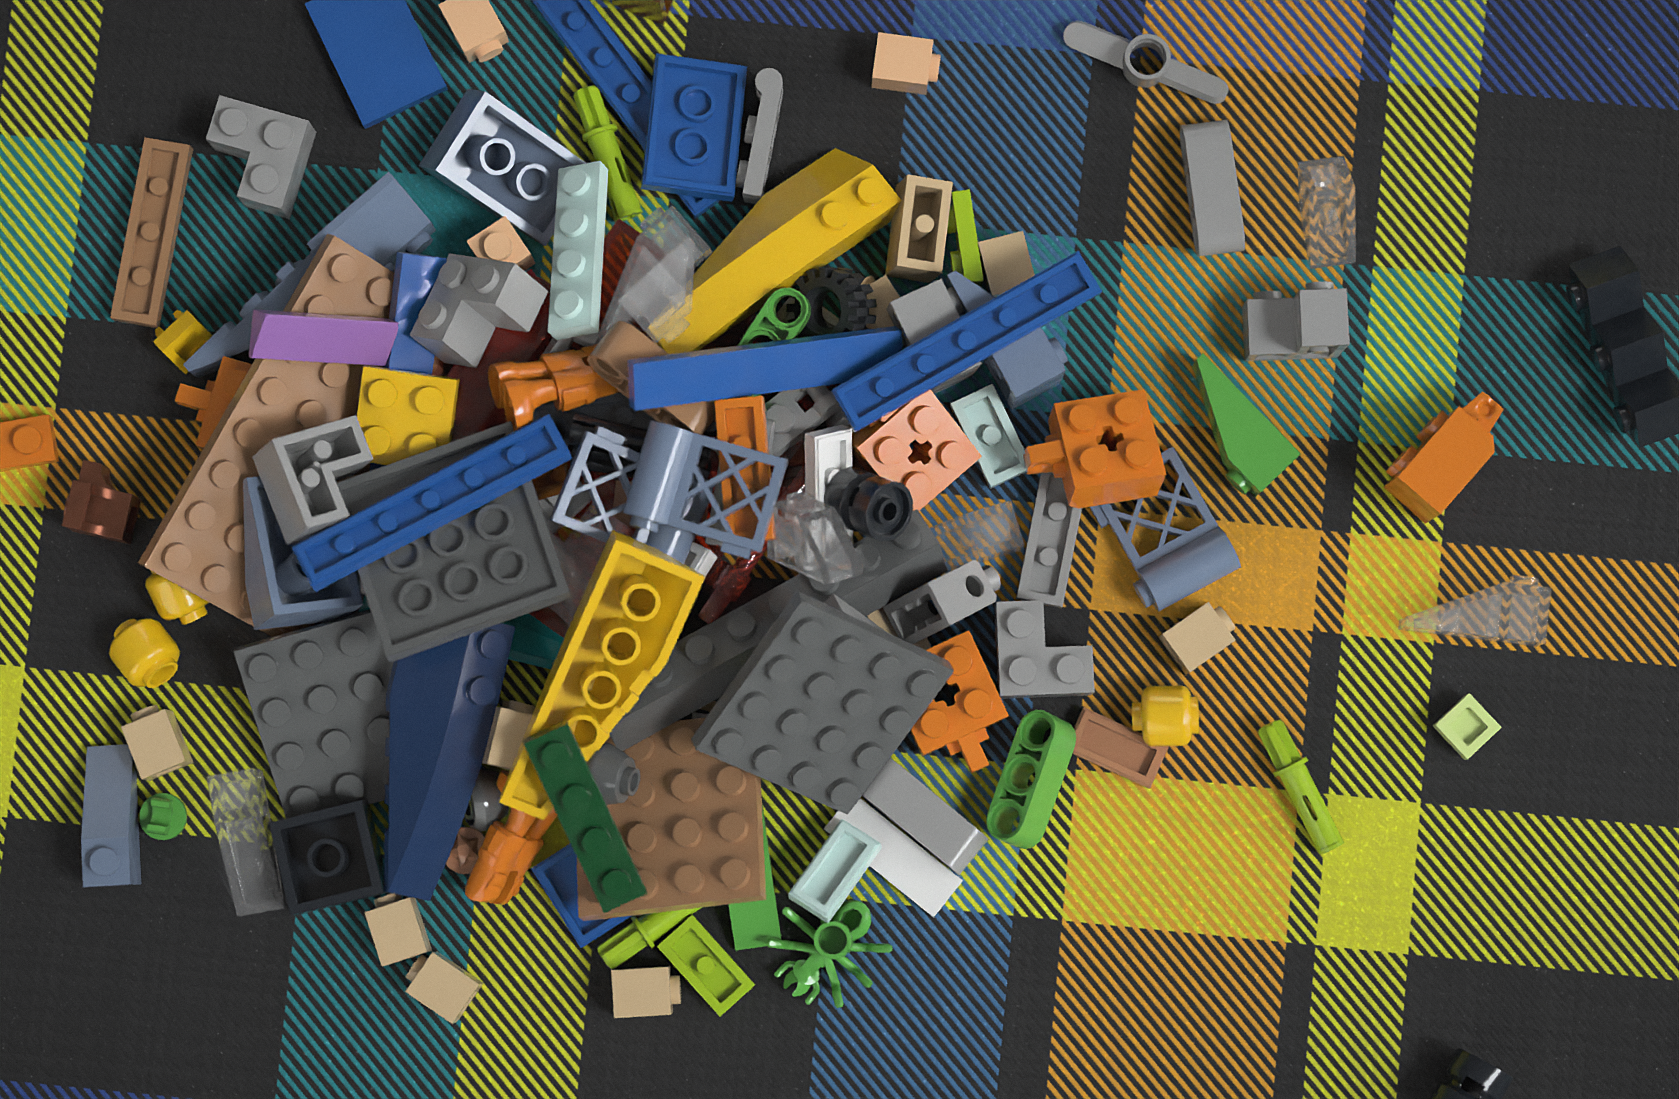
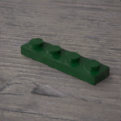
M567 719L523 739L525 749L603 913L647 894L645 884Z

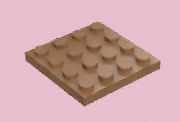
M706 717L676 721L623 751L634 759L636 768L640 770V784L637 792L633 796H629L625 802L607 806L648 893L603 913L577 858L578 917L580 919L591 921L766 900L761 777L695 750L691 738ZM609 736L605 743H611L614 745L612 739Z

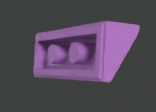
M253 309L249 357L386 366L398 332L399 322L388 318Z

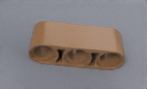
M615 321L589 355L588 363L599 376L629 399L628 360L669 354L631 324L624 321ZM714 400L643 409L657 422L675 426L699 435H703L716 418Z

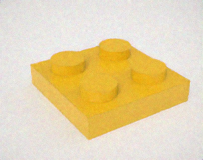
M370 365L363 366L357 419L373 457V460L369 463L389 465L451 443L460 379Z

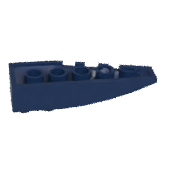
M499 623L393 662L386 691L385 711L390 712L389 737H385V756L389 757V784H385V804H389V828L384 830V891L427 901H430L462 824L482 765L514 636V626Z

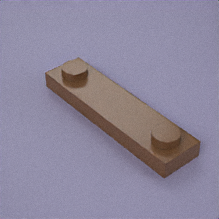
M144 138L110 316L114 321L154 328L160 327L193 148L190 145Z

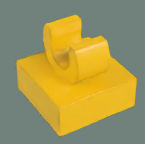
M176 310L173 315L177 320L165 331L158 327L155 330L157 338L153 342L186 374L189 371L183 364L213 335L188 310L184 313Z

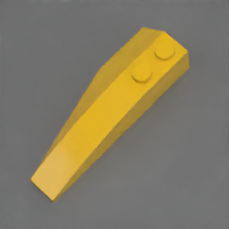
M834 148L764 194L647 326L646 332L669 355L699 351L760 310L774 291L781 288H793L797 285L795 281L800 276H807V271L824 267L888 224L902 200L873 164Z
M612 530L553 663L523 739L567 719L586 761H588L595 751L599 750L609 738V733L624 714L628 713L635 705L639 695L653 677H656L666 665L705 576L650 545ZM522 739L499 798V803L544 820L554 807L525 749Z

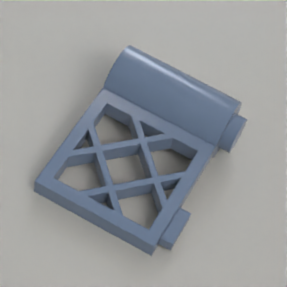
M650 421L623 513L632 516L629 524L631 526L655 533L658 531L659 524L722 541L720 551L749 559L752 550L762 552L788 460L699 435L668 424ZM703 447L721 451L730 469L707 482L698 468ZM730 454L746 458V460L735 465ZM755 462L774 466L769 486L752 495L739 471ZM696 475L700 486L691 490L694 476ZM734 475L746 499L722 511L710 488ZM705 492L717 515L701 524L682 520L687 500ZM766 495L762 511H760L755 501ZM749 504L759 520L753 540L735 535L726 517ZM721 521L726 532L710 528V526Z
M597 426L594 434L584 431L549 520L607 543L613 530L608 517L624 511L626 502L605 511L595 486L619 477L628 498L631 485L626 473L637 468L640 453L622 446L625 439L624 436L603 427ZM592 445L608 451L615 471L592 480L586 466V460ZM619 456L633 463L623 467ZM698 467L707 482L710 472ZM582 474L585 484L576 487ZM696 475L694 476L691 490L700 486ZM715 485L710 488L711 492H713ZM588 490L598 515L582 522L565 516L572 496ZM705 492L687 500L682 520L696 524L701 523L709 502ZM601 521L605 532L590 525ZM659 524L657 533L636 528L633 539L650 545L684 564L696 534Z
M1174 447L1161 453L1163 463L1169 462L1178 477L1174 494L1159 490L1158 495L1154 496L1171 501L1165 525L1138 517L1144 498L1137 500L1133 516L1114 511L1110 504L1089 507L1101 529L1110 525L1135 569L1139 580L1134 582L1133 586L1142 604L1146 608L1153 605L1157 611H1161L1241 568V563L1235 549L1224 531L1215 521ZM1182 486L1187 492L1189 498L1179 496ZM1177 503L1196 508L1204 522L1190 531L1170 526ZM1120 521L1130 523L1128 533H1126ZM1136 525L1162 532L1158 548L1142 557L1139 556L1131 542ZM1167 534L1177 536V538L1165 544Z

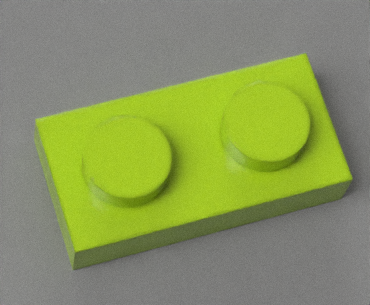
M970 189L954 191L951 194L947 234L955 233L957 251H950L952 272L956 270L982 288L983 274Z
M691 915L657 946L720 1017L756 985L694 915Z

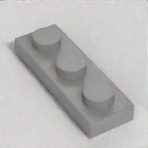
M1053 472L1040 474L1016 599L1022 601L1043 600L1044 605L1062 608L1082 508L1078 509L1068 505L1062 478H1054Z

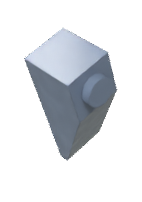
M128 744L87 747L81 832L83 887L141 884L137 770Z

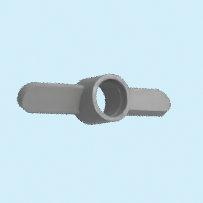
M1080 20L1069 23L1064 31L1063 38L1067 46L1121 68L1127 80L1135 86L1146 88L1160 82L1214 104L1223 102L1227 96L1229 88L1224 80L1172 59L1167 43L1156 35L1143 34L1131 41ZM1141 47L1152 48L1161 56L1163 66L1155 74H1141L1130 63L1131 53Z

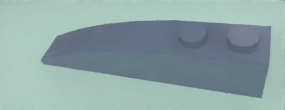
M390 172L386 173L307 243L311 251L304 260H299L294 264L288 262L276 273L278 277L275 281L276 287L270 293L268 291L256 293L243 305L239 313L242 320L237 325L232 321L225 323L183 365L191 374L199 378L218 371L223 356L243 362L250 359L249 349L253 309L284 310L327 234L338 237L387 269L395 272L397 252L422 253L433 241L430 235L436 231L435 227Z

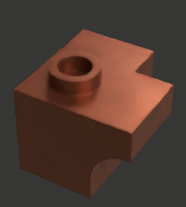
M83 460L78 481H72L71 490L65 503L62 526L76 533L131 544L141 499L133 494L117 491L111 482L110 468L101 463Z

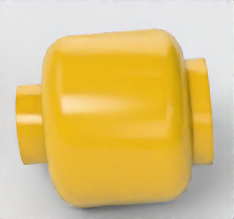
M151 571L152 574L146 579L145 587L161 618L165 620L179 618L181 624L185 625L208 613L205 605L209 603L208 601Z
M151 618L138 621L136 619H129L115 630V638L110 645L109 655L113 663L131 685L156 688L174 676L178 669L177 662L180 650L159 621Z
M1182 685L1147 687L1142 693L1141 702L1132 703L1133 731H1142L1143 740L1148 746L1187 745L1192 738V734H1199L1198 697H1191L1189 689Z

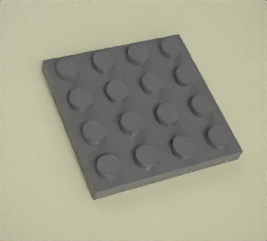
M512 422L498 425L338 482L337 486L349 513L348 517L515 431ZM532 480L358 570L385 656L389 662L572 598Z
M797 591L691 740L695 750L848 815L954 670L948 660Z
M371 609L235 647L233 652L286 819L360 800L368 801V805L384 801L385 784H389V757L385 756V737H389L390 712L385 711L386 691L393 662H389L385 656Z

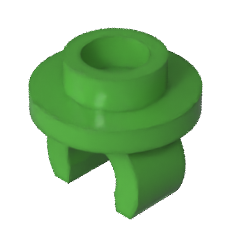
M168 793L155 794L149 797L142 805L139 814L140 824L144 832L150 837L158 840H169L178 836L185 828L187 810L184 803L178 797Z

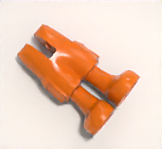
M598 344L581 347L580 350L542 354L539 361L515 363L512 361H502L489 365L488 380L494 403L498 409L504 408L506 421L512 422L515 431L532 423L534 410L547 402L553 401L557 410L568 411L619 392L599 376L588 363L589 355Z
M502 770L497 779V787L501 793L510 773L506 770ZM511 807L506 824L494 821L493 825H490L482 847L479 848L478 859L465 886V895L469 899L505 905L513 896L518 894L524 881L525 873L544 844L543 835L557 817L554 808L544 820H541Z

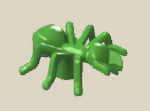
M858 900L844 901L829 923L820 919L821 926L817 930L792 909L785 907L782 913L814 940V944L778 939H768L766 943L770 948L810 952L807 960L786 961L774 975L778 978L789 967H792L793 970L784 979L783 987L787 989L792 983L798 981L797 988L792 993V996L796 997L806 993L811 985H813V991L805 1000V1003L809 1005L820 992L818 983L819 968L826 967L834 1004L837 1008L842 1007L844 1003L840 982L832 959H836L865 987L870 988L873 984L872 980L849 960L846 955L849 952L890 953L892 951L891 944L854 943L855 940L862 938L868 932L872 921L870 909L866 904Z

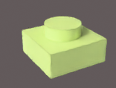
M1470 693L1463 696L1433 725L1464 760L1469 759L1502 728Z

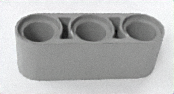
M1228 120L1180 125L1181 152L1197 256L1244 251L1245 233Z
M891 757L862 795V797L957 875L962 873L989 840L982 832Z

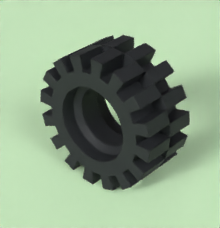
M849 268L811 269L806 272L807 276H800L795 281L800 288L793 289L798 290L808 299L811 306V315L798 338L867 330L866 324H875L877 317L876 315L869 314V308L877 307L876 299H867L866 296L873 292L871 285L861 284L865 278L860 273H852L853 270ZM829 292L837 295L841 305L839 322L833 328L826 324L822 314L823 301ZM792 297L795 299L794 304H786V312H794L795 316L794 319L787 320L788 323L794 322L801 313L800 302L795 297Z

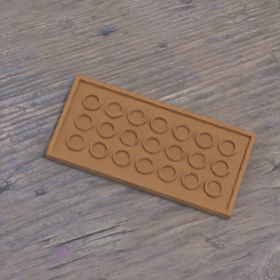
M327 234L283 311L389 319L394 272L338 237ZM434 356L432 375L447 377L453 364L444 363ZM256 358L138 563L254 627L245 585L243 480L246 477L259 476L252 457L272 439L356 415L357 417L363 366L365 365ZM370 463L364 466L355 475L345 479L338 480L337 483L369 472ZM314 623L260 630L273 637L312 626Z

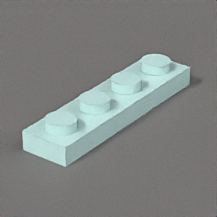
M601 161L558 169L548 332L555 340L599 333L608 169Z

